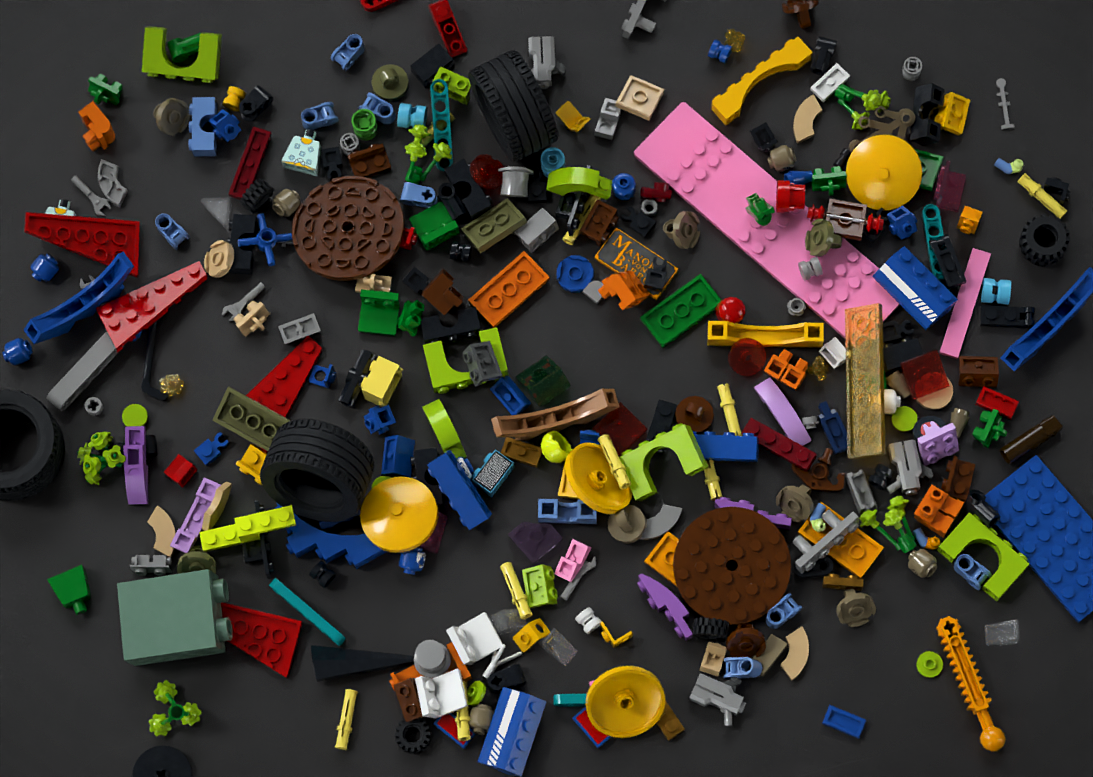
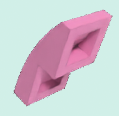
M572 539L566 556H561L554 574L572 582L582 568L592 547Z

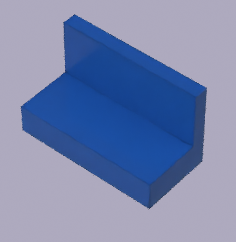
M400 435L385 437L381 475H400L411 478V457L414 455L415 440Z

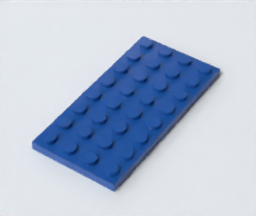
M1035 455L985 495V501L1001 516L1000 520L995 524L997 529L1018 553H1022L1028 559L1027 562L1032 570L1079 623L1093 612V520L1041 459Z

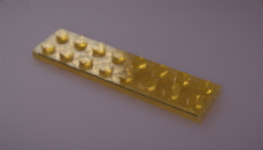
M876 303L845 309L847 455L851 460L885 455L882 305Z

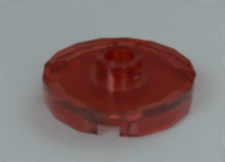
M481 154L476 156L471 162L470 173L474 181L481 187L496 189L500 187L503 180L502 172H499L498 169L504 167L499 160H494L491 155Z
M743 338L732 345V349L728 354V361L733 371L742 376H751L762 369L766 360V352L761 343L752 338Z

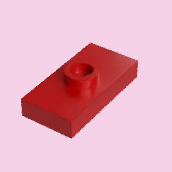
M983 386L975 405L991 412L993 409L999 410L998 414L1011 420L1019 401Z

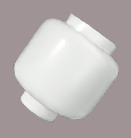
M878 389L872 395V408L876 409L878 414H894L897 407H900L901 399L900 396L896 395L894 389Z

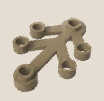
M878 106L874 110V114L878 118L889 117L895 120L888 124L871 120L866 116L860 117L858 120L859 126L879 130L861 141L858 139L852 140L849 144V150L853 152L856 145H859L869 137L881 134L892 135L893 130L898 127L897 137L904 139L907 127L911 126L915 121L914 112L907 108L895 112ZM879 109H883L882 115L877 114ZM905 115L909 116L908 121H903ZM863 119H867L866 125L861 124Z

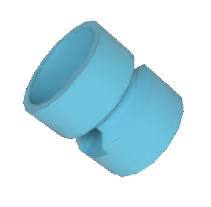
M400 103L397 119L398 127L409 128L412 126L414 128L415 124L426 125L427 106L416 105L412 107L411 104Z
M556 147L547 148L541 155V170L548 178L550 172L565 168L564 153Z
M984 278L981 302L993 303L996 301L997 304L1009 305L1011 280L1000 279L996 282L995 279ZM993 288H997L996 294H992Z

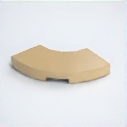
M814 94L799 106L795 114L793 132L797 144L814 136L813 121L816 116L822 113V108Z
M224 482L216 489L213 501L204 513L202 530H211L218 521L229 498L232 487L231 483Z
M157 506L147 521L156 533V542L153 548L168 557H172L175 548L170 547V544L176 534L175 527L169 515Z
M803 627L786 636L789 653L781 663V667L791 681L802 672L808 659L809 642Z

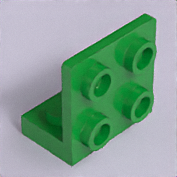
M442 202L409 218L426 251L460 234L456 221L451 219Z
M361 289L360 298L362 304L358 331L395 336L401 301L399 293Z

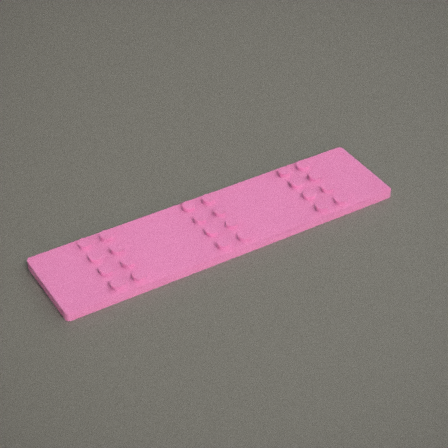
M680 103L634 151L636 159L664 183H669V187L792 294L805 302L807 307L855 348H860L878 329V324H882L900 305L872 277L879 268L844 238H842L841 248H830L824 256L817 257L821 264L823 275H814L804 281L798 263L802 261L808 262L811 258L815 257L810 255V251L805 248L806 233L808 230L811 231L814 226L811 225L810 218H807L808 207L805 205L804 209H795L794 211H789V213H776L777 181L687 103ZM754 193H757L759 198H764L765 202L775 210L774 213H771L772 219L770 223L765 226L759 225L755 218L748 214L745 209L749 206L746 198Z

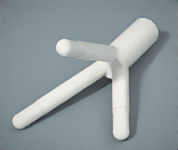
M502 644L498 653L497 650L493 652L492 661L482 676L488 679L497 666L521 656L522 652L520 651L498 661L505 648V644Z

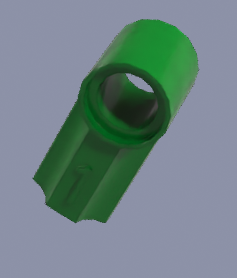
M200 33L185 39L175 38L167 43V48L173 62H182L188 58V55L199 52Z

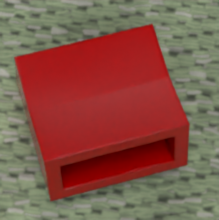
M178 454L164 471V474L183 488L198 469Z

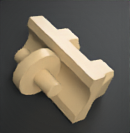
M371 274L357 279L355 292L361 293V289L390 292L392 277Z
M251 301L247 305L249 313L245 316L240 313L234 317L237 328L245 337L257 328L261 331L265 329L262 324L267 320L266 318L270 313L262 302L256 303Z

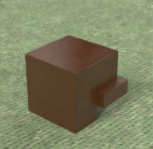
M444 268L422 292V296L443 315L454 305L458 307L463 302L464 297L452 286L455 278Z

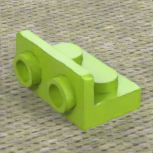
M440 67L433 81L437 79L444 80L448 86V97L467 105L470 100L469 91L471 89L469 79ZM438 82L434 85V90L442 93L444 85Z
M542 564L523 569L522 574L529 608L557 604L558 593L554 586L555 575L551 566Z

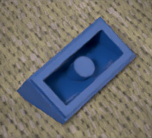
M508 375L501 377L490 388L511 415H519L531 405L529 399Z

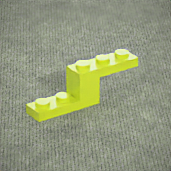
M289 505L234 518L235 524L202 531L199 534L203 552L260 540L259 534L296 526L293 507Z

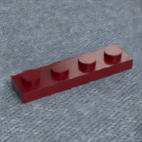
M253 127L228 193L229 197L240 200L243 193H246L245 190L249 189L251 184H254L272 135L270 131Z
M750 418L741 432L742 436L743 433H754V436L759 438V446L806 472L817 457L815 452L753 418Z

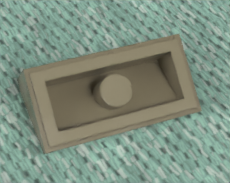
M773 634L766 640L765 651L756 658L755 655L752 658L762 664V672L760 674L762 676L767 673L788 645Z

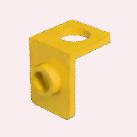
M566 101L555 112L567 128L573 132H578L590 120L589 117H583L570 101Z
M538 618L527 623L513 636V640L524 653L538 640L550 635L551 632L542 619ZM536 625L542 627L543 633L536 628Z
M603 621L600 622V627L603 630L601 635L606 643L610 641L613 648L633 637V632L630 631L614 640Z

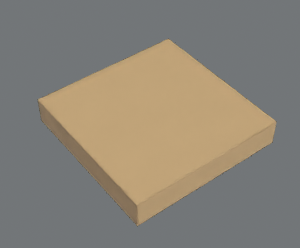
M630 75L616 101L615 107L649 121L665 89Z

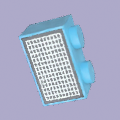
M496 449L485 457L483 461L485 464L481 469L477 468L472 475L473 485L490 497H493L515 468L514 462Z

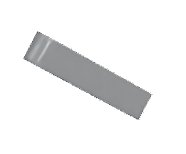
M107 332L101 336L48 393L47 400L60 411L65 410L119 353Z

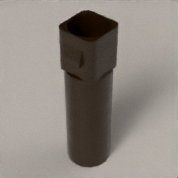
M1052 415L1000 448V454L1008 464H1011L1047 441L1050 437H1054L1063 427L1055 415Z

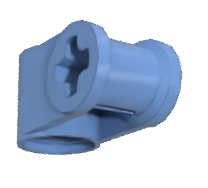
M357 34L348 36L335 49L330 59L337 61L344 71L348 70L364 52L365 47L362 38ZM353 43H360L356 48L351 47Z
M370 92L367 94V99L363 105H360L358 108L359 110L368 109L372 111L376 120L385 125L391 124L395 120V112L392 105ZM385 111L390 112V114L387 116L382 115V113Z
M324 102L318 106L305 109L301 114L303 127L314 130L337 123L339 119L335 116L333 103ZM308 117L314 118L311 122L306 121Z
M405 182L400 202L410 206L429 208L437 204L438 198L431 187Z
M168 214L157 216L155 224L159 233L164 236L175 250L178 249L180 243L190 238L188 233ZM163 221L169 222L167 227H160Z
M968 554L960 555L953 565L956 573L977 590L981 589V585L987 577L990 578L992 576L987 568L979 564ZM959 561H966L968 563V568H961L959 566Z
M791 593L785 595L768 611L765 620L770 628H779L802 610L803 607L799 606L792 599ZM770 615H778L780 621L773 622L770 619Z
M749 657L724 658L726 663L724 679L730 680L734 677L738 679L755 678L762 672V664L758 660Z

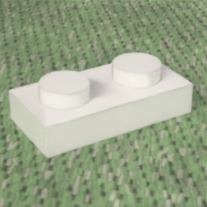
M836 63L810 87V90L822 102H825L840 84H844L850 78V75Z

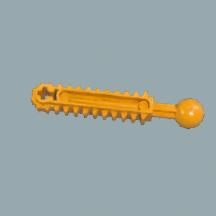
M950 616L941 618L936 627L938 637L943 638L941 644H946L943 650L949 652L947 659H952L949 665L954 666L955 669L952 672L958 674L955 680L960 681L961 683L958 687L964 689L961 695L967 697L964 702L970 704L967 707V711H972L974 715L977 714L983 729L980 735L981 744L989 751H998L1005 744V734L1000 728L993 725L987 710L989 708L988 704L992 699L985 698L988 691H983L982 689L985 685L979 683L982 677H978L976 674L979 670L973 668L976 662H971L973 655L967 653L970 647L964 646L967 640H962L964 633H959L961 625H959L957 619ZM946 625H947L948 627H952L950 639H949V636H950L949 630H948V629H947V630L944 629Z

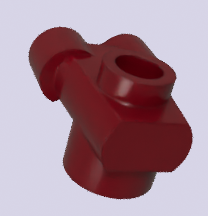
M654 182V189L641 187L640 196L643 198H655L656 202H666V199H671L669 183Z

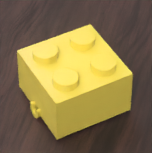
M378 356L377 360L372 361L369 368L371 372L368 377H364L361 383V390L365 400L384 407L388 405L402 377L401 371L403 369L398 364Z

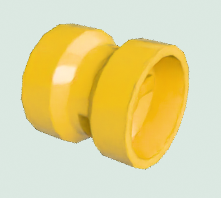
M230 86L227 91L228 96L224 98L222 105L230 110L240 111L239 104L241 100H244L246 92L240 88Z

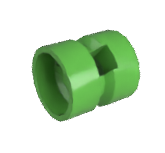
M360 109L353 114L351 122L355 135L359 139L366 141L374 138L378 132L374 113L368 109Z

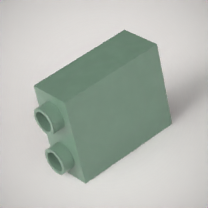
M207 569L117 583L124 661L134 666L226 653L225 641L232 640L233 631L230 618H222L221 603L228 602L229 590L225 579H219L218 575Z

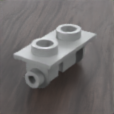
M136 555L131 559V563L134 565H130V568L136 575L154 573L155 575L164 576L166 573H172L169 567L171 565V557L167 555H153V562H150V555Z

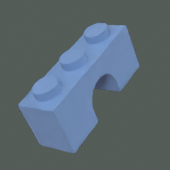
M193 97L192 104H189V113L192 115V121L189 122V132L192 133V139H189L188 142L189 150H192L194 157L216 156V135L214 132H205L202 128L205 123L209 122L217 114V101L215 97Z
M538 499L539 523L597 524V511L591 509L581 500H577L574 503L559 502L558 499Z

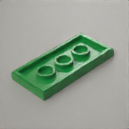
M699 274L642 315L640 320L660 346L664 348L714 312L718 303L722 300L705 278Z

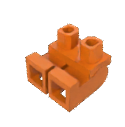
M92 101L78 113L84 125L90 129L82 136L88 147L94 152L100 146L105 150L108 144L115 140V133L109 120Z
M630 270L610 275V277L602 280L604 285L598 289V292L604 299H607L609 296L614 297L618 295L621 299L618 305L622 310L635 307L650 296L636 274Z
M786 349L779 356L773 354L764 372L797 391L807 375L805 372L809 363L799 358L795 366L789 364L793 354Z
M931 485L913 515H915L914 518L918 522L944 538L961 511L964 502L952 498L946 492Z

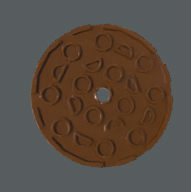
M343 176L331 179V182L322 186L320 184L314 188L297 208L292 223L293 244L302 262L310 270L322 277L339 281H350L367 277L383 268L397 253L404 236L405 221L403 211L395 195L376 180L363 176ZM346 225L354 227L348 233L343 230Z
M723 507L704 513L685 529L675 549L673 572L680 594L695 612L705 618L722 619L733 625L740 622H751L762 617L780 601L789 583L791 558L783 535L769 519L750 509ZM729 560L737 562L738 567L735 571H729L726 568Z

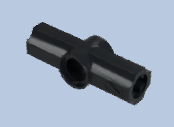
M362 349L354 367L348 372L345 387L338 399L340 403L354 408L362 391L361 383L364 377H368L370 374V365L373 360L377 359V355Z

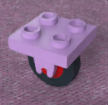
M927 416L918 420L914 425L913 437L918 444L920 459L924 466L933 464L959 451L956 428L953 423L946 425L941 418Z

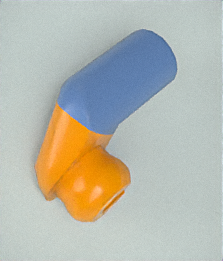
M921 527L912 532L922 548L934 550L940 545L938 537H926Z

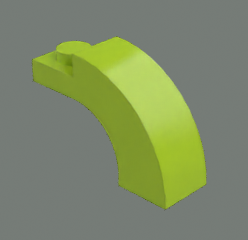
M565 167L549 173L546 190L561 196L569 192L582 191L607 200L611 195L612 180L599 176L600 171L583 167Z
M440 399L423 406L422 409L443 452L451 450L456 458L460 456L463 458L467 457L458 434Z

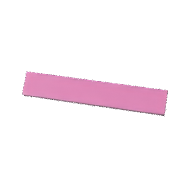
M975 248L972 249L964 274L966 283L960 286L957 296L958 300L954 305L939 354L958 359L991 253Z

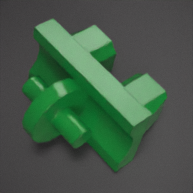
M102 74L95 78L91 76L88 79V92L95 97L94 103L100 104L102 101L106 103L109 101L115 105L119 104L123 87L121 83L114 82L110 86L107 84L108 78Z
M840 166L831 168V173H824L822 168L814 169L812 191H828L829 196H833V190L846 188V171H842Z
M757 193L748 196L746 200L749 206L745 208L747 213L753 216L759 225L765 226L769 224L772 219L771 213L775 212L774 208L766 203L764 198H759Z
M407 300L404 303L402 314L397 320L398 328L409 332L410 336L414 337L421 323V315L425 305L418 300L413 303Z
M993 409L992 412L982 411L980 421L985 423L986 426L984 429L976 427L972 433L974 439L980 441L984 447L989 448L993 439L998 441L1000 436L1006 437L1007 431L1003 429L1005 423L1001 421L1002 416L998 414L999 410Z

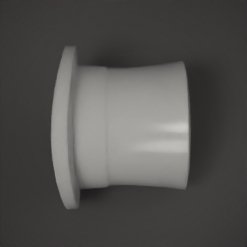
M517 166L498 169L499 172H502L503 178L500 195L516 198L528 197L529 175L534 174V171Z
M425 640L418 645L414 655V665L422 676L435 678L443 675L448 670L451 663V655L444 645L435 640Z

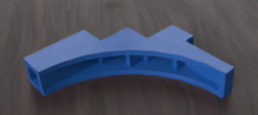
M124 252L118 253L109 266L79 293L59 306L31 318L24 328L25 333L33 344L69 333L76 321L93 316L100 304L119 297L125 288L123 283L134 268V265Z
M1089 267L1066 294L1002 355L1000 359L1013 371H1016L1034 357L1043 345L1053 338L1065 323L1076 316L1083 308L1086 301L1093 294V269Z
M276 502V504H277L278 506L275 507V509H276V508H281V507H283V506H281L280 504H278V503ZM295 513L296 526L286 528L288 534L291 535L286 537L289 543L285 545L290 554L295 553L297 558L318 547L315 551L320 560L324 559L326 563H329L348 553L345 557L349 565L354 564L357 569L388 552L375 546L366 534L337 535L326 533L310 526Z

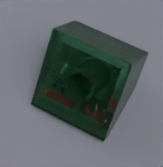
M547 355L515 376L530 398L539 407L548 404L551 399L558 394H562L571 386L562 369Z

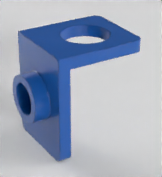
M330 364L329 368L314 365L309 383L329 389L331 383H334L336 378L333 365ZM318 371H323L326 374L323 381L315 379V374Z
M593 430L580 431V444L595 443L599 445L598 438L600 433H596Z

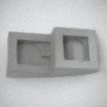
M605 98L595 129V136L609 140L613 139L622 110L615 107V100Z

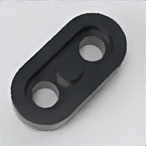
M827 556L822 559L819 558L811 570L805 571L802 574L796 569V564L794 565V572L800 578L823 577L830 574L833 570V561ZM825 564L827 568L822 570L819 566Z

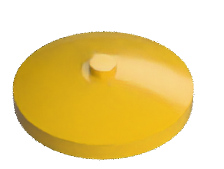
M887 134L875 135L862 141L851 153L846 166L847 184L853 196L860 203L866 204L867 207L875 210L883 208V211L893 210L909 202L918 191L922 180L921 160L916 150L904 139Z
M582 443L570 451L565 462L566 476L571 488L583 503L603 514H615L629 504L632 498V491L630 487L626 489L619 488L615 476L610 472L611 467L600 445Z
M393 477L380 482L367 494L360 512L361 525L368 539L378 548L394 553L407 552L421 546L432 535L438 521V506L432 492L422 482L409 477Z
M621 666L603 673L592 683L586 696V711L592 725L603 734L616 738L633 737L649 730L660 719L665 707V694L658 678L650 671L636 666Z

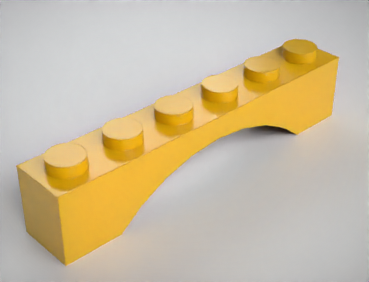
M796 37L794 40H788L784 44V48L780 51H774L767 61H761L753 72L744 74L740 82L731 84L723 95H717L712 100L711 110L725 126L740 115L746 96L758 82L777 72L800 69L812 59L813 52L799 37Z
M708 321L707 346L822 348L824 342V323L804 322L784 326H753L734 324L729 321Z

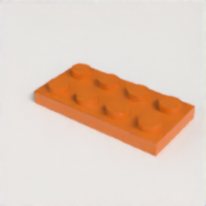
M523 251L469 298L468 302L473 307H476L477 312L495 328L548 282L550 277Z

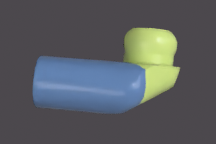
M998 158L994 166L1006 174L1018 173L1023 169L1024 165L1020 159L1007 163L1001 158Z
M821 503L816 505L810 515L812 528L816 532H822L826 528V524L822 519L826 506Z

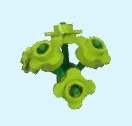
M97 432L93 434L91 442L85 443L84 448L80 447L77 451V458L81 459L80 465L84 462L83 471L86 474L84 477L91 485L94 483L100 485L99 481L102 477L99 473L106 466L121 468L126 459L120 452L118 445H114L110 450L108 449L113 440L110 432ZM92 447H94L95 450L102 449L104 451L103 455L99 456L91 454Z

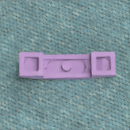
M771 378L754 387L762 402L767 405L785 432L787 438L802 446L812 441L791 404Z
M207 478L203 479L196 493V498L181 528L177 530L170 547L184 553L190 552V549L200 536L199 532H202L204 513L211 505L216 489L221 486L220 484Z

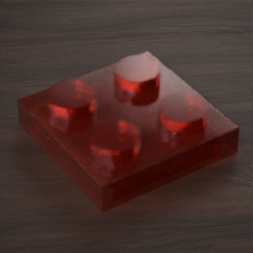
M938 350L930 351L900 363L913 400L950 386Z
M620 402V407L609 412L593 427V430L596 433H600V436L609 434L619 456L647 431V428Z

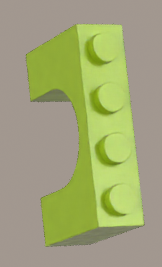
M145 27L142 72H146L147 76L158 77V74H164L165 78L176 79V76H183V80L188 81L201 78L202 82L213 83V80L218 79L222 34L200 33L199 52L196 61L189 67H179L173 64L166 54L167 28Z
M498 328L479 331L481 342L490 341L502 377L507 376L508 369ZM442 341L423 345L434 393L443 394L449 392V389H464L468 385L474 384L470 378V372H458L449 366L445 358Z
M677 424L672 427V431L659 433L655 436L656 439L650 442L649 440L644 441L638 445V448L622 452V456L619 459L626 467L625 471L631 482L630 489L635 500L643 501L658 493L649 473V462L652 456L660 449H672L677 454L686 475L693 476L709 468L689 425Z
M969 512L941 543L937 551L953 563L961 552L971 544L984 543L992 547L998 555L999 567L985 583L982 590L997 602L1029 565L1028 559L1022 553L1015 552L1012 549L1013 546L1007 540L1002 541L997 536L998 533L993 528H987L977 515H972Z

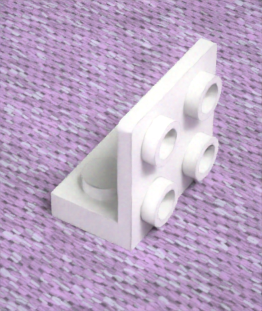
M486 612L481 613L459 627L452 626L446 630L464 665L476 663L500 649L503 644Z
M459 669L452 670L433 679L424 676L415 678L422 716L437 719L467 707L468 704Z

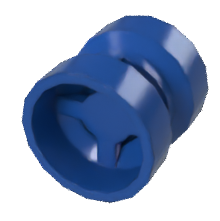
M715 39L710 47L708 57L718 58L720 62L726 63L732 51V46L723 45Z

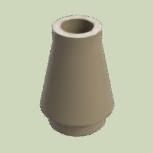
M899 370L886 378L887 384L902 399L912 393L903 373H900Z
M954 408V411L951 412L950 423H953L956 428L957 438H960L970 417H968V411Z

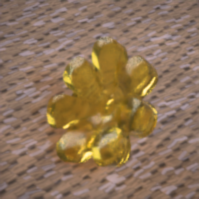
M729 29L725 33V37L728 40L724 44L732 46L731 52L736 51L738 53L742 50L741 46L744 44L745 36L740 31L735 32L734 29Z
M821 355L816 357L812 366H808L807 371L809 374L814 373L818 380L824 381L828 365H824L825 360Z
M167 374L165 379L162 378L159 382L162 385L160 388L161 393L168 391L169 396H173L174 391L177 394H181V387L185 385L184 381L180 380L178 374Z

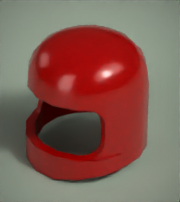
M736 297L725 298L716 307V316L719 321H729L734 324L739 323L744 318L746 312L744 303Z

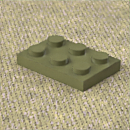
M507 198L461 228V231L473 246L482 253L526 224L527 220Z

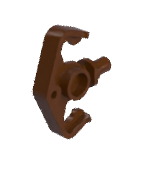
M826 448L823 456L818 457L817 460L820 463L814 464L807 472L800 470L799 467L792 464L793 473L807 487L811 488V491L840 492L844 487L845 473L838 474V483L836 485L831 484L827 480L829 475L827 466H831L830 458L833 450Z

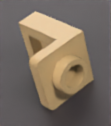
M708 642L699 671L719 676L727 647L718 643Z

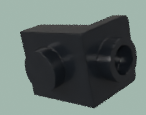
M767 122L749 131L759 151L765 150V152H768L775 148L774 144L778 143Z
M1047 177L1043 189L1047 192L1061 195L1059 201L1061 206L1064 201L1068 202L1071 193L1068 190L1069 183L1062 182L1061 179L1056 177Z

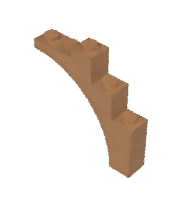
M602 388L592 394L563 405L520 415L496 416L491 421L496 437H513L516 441H529L544 432L552 430L559 432L573 424H587L620 406L615 390Z

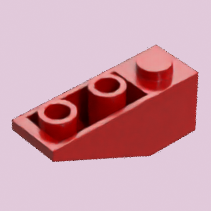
M439 0L427 5L448 54L451 57H455L467 52L468 50L448 0Z

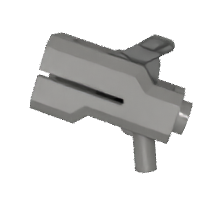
M542 36V57L540 37L528 38L529 58L534 61V68L531 71L540 88L547 89L549 86H552V75L560 73L563 77L565 76V65L556 60L554 37Z
M916 440L904 441V445H902V441L889 444L890 460L896 466L898 475L896 477L897 481L886 487L887 491L891 494L901 488V492L906 493V496L917 494V491L920 490L919 479L926 476L931 480L933 473L931 468L921 464Z
M700 673L695 684L696 686H694L689 698L690 701L703 707L712 705L719 708L724 713V726L728 727L732 726V714L737 716L738 712L742 714L746 702H743L744 697L735 694L736 686L741 684V680L736 677L722 682Z

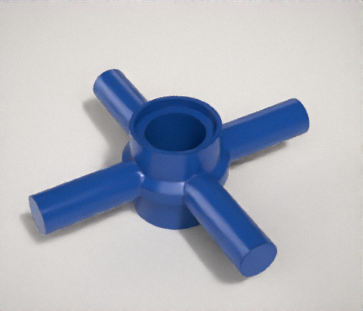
M263 213L257 215L260 232L256 237L238 239V246L257 245L259 250L265 252L268 266H274L276 263L272 248L276 242L292 241V233L276 235L274 230L267 228L265 216Z

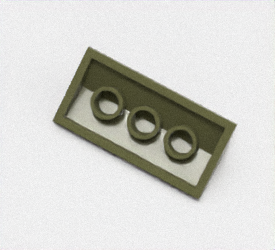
M230 386L227 388L213 418L214 422L266 451L269 450L279 427L290 421Z

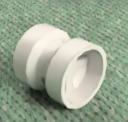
M590 607L583 610L575 618L578 624H582L586 634L593 632L602 622L599 617L594 616V611Z

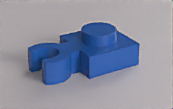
M221 432L216 434L213 442L207 439L194 450L195 454L206 466L221 455L220 448H225L229 445L228 440H225L223 443L219 442V439L223 437Z

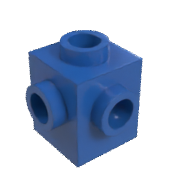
M223 109L209 120L214 128L213 132L219 140L221 138L227 142L233 140L241 131L238 126L240 123L238 119Z
M901 206L887 214L890 225H888L890 232L893 235L896 234L901 240L918 231L916 227L917 219L906 207Z
M379 405L370 408L369 413L363 416L365 426L371 434L378 432V434L389 431V426L396 423L389 405L381 408Z

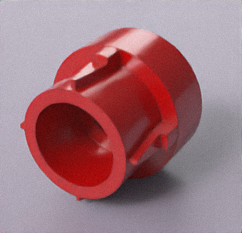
M777 180L776 213H789V211H794L795 209H804L805 185L790 183V180Z

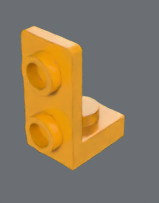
M964 206L957 228L965 234H975L983 212Z

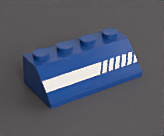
M905 246L893 254L872 276L925 330L946 315L958 300Z
M503 687L478 763L510 776L522 777L547 701L527 693Z

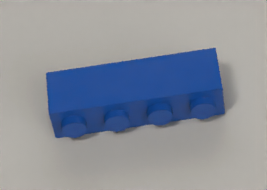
M693 431L705 460L758 462L759 438L754 436V433H743V436H735L733 432H724L723 435H716V432H704V435H699L696 431Z
M448 450L427 464L430 475L438 481L439 489L449 498V504L454 511L457 510L463 526L470 530L492 515L451 450Z

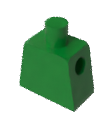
M82 565L47 579L66 609L73 607L76 615L87 611L84 601L91 599V592L87 573Z

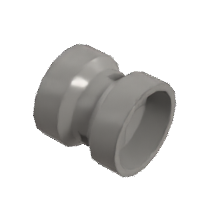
M909 57L904 61L902 75L905 79L914 81L919 78L922 69L921 60L917 57Z
M346 133L341 137L340 145L342 152L346 156L360 149L359 140L355 134Z
M817 257L811 258L808 262L802 261L798 263L804 281L814 275H823L822 267Z

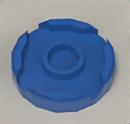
M579 255L568 256L557 267L559 285L571 293L582 292L594 279L593 266L585 257Z

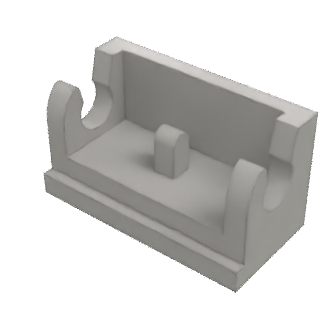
M541 208L526 224L517 229L515 234L519 237L518 240L532 253L559 230L557 221L544 208Z
M314 313L278 326L284 344L321 331Z
M863 469L855 474L852 472L848 473L845 479L858 513L862 514L867 509L873 510L878 508Z

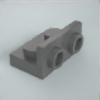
M490 341L470 344L463 351V359L467 363L470 378L475 386H479L482 382L502 377Z

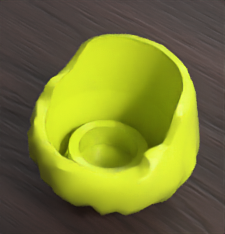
M552 430L542 438V453L552 463H562L566 460L570 451L573 450L571 449V444L558 431Z

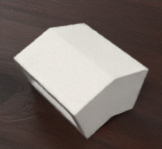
M836 337L824 344L819 350L821 355L834 369L846 362L851 356Z

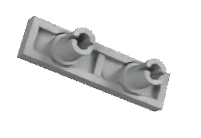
M638 0L636 4L632 3L628 12L631 14L630 19H625L621 27L624 30L622 37L629 39L633 28H636V26L652 33L656 23L642 17V14H640L646 0Z
M830 509L822 515V519L832 530L814 546H811L802 535L797 536L793 540V544L804 554L795 562L796 569L801 574L805 570H811L819 558L822 559L828 555L829 549L834 545L838 546L844 540L845 535L849 532L853 533L858 528L859 517L854 512L841 521Z

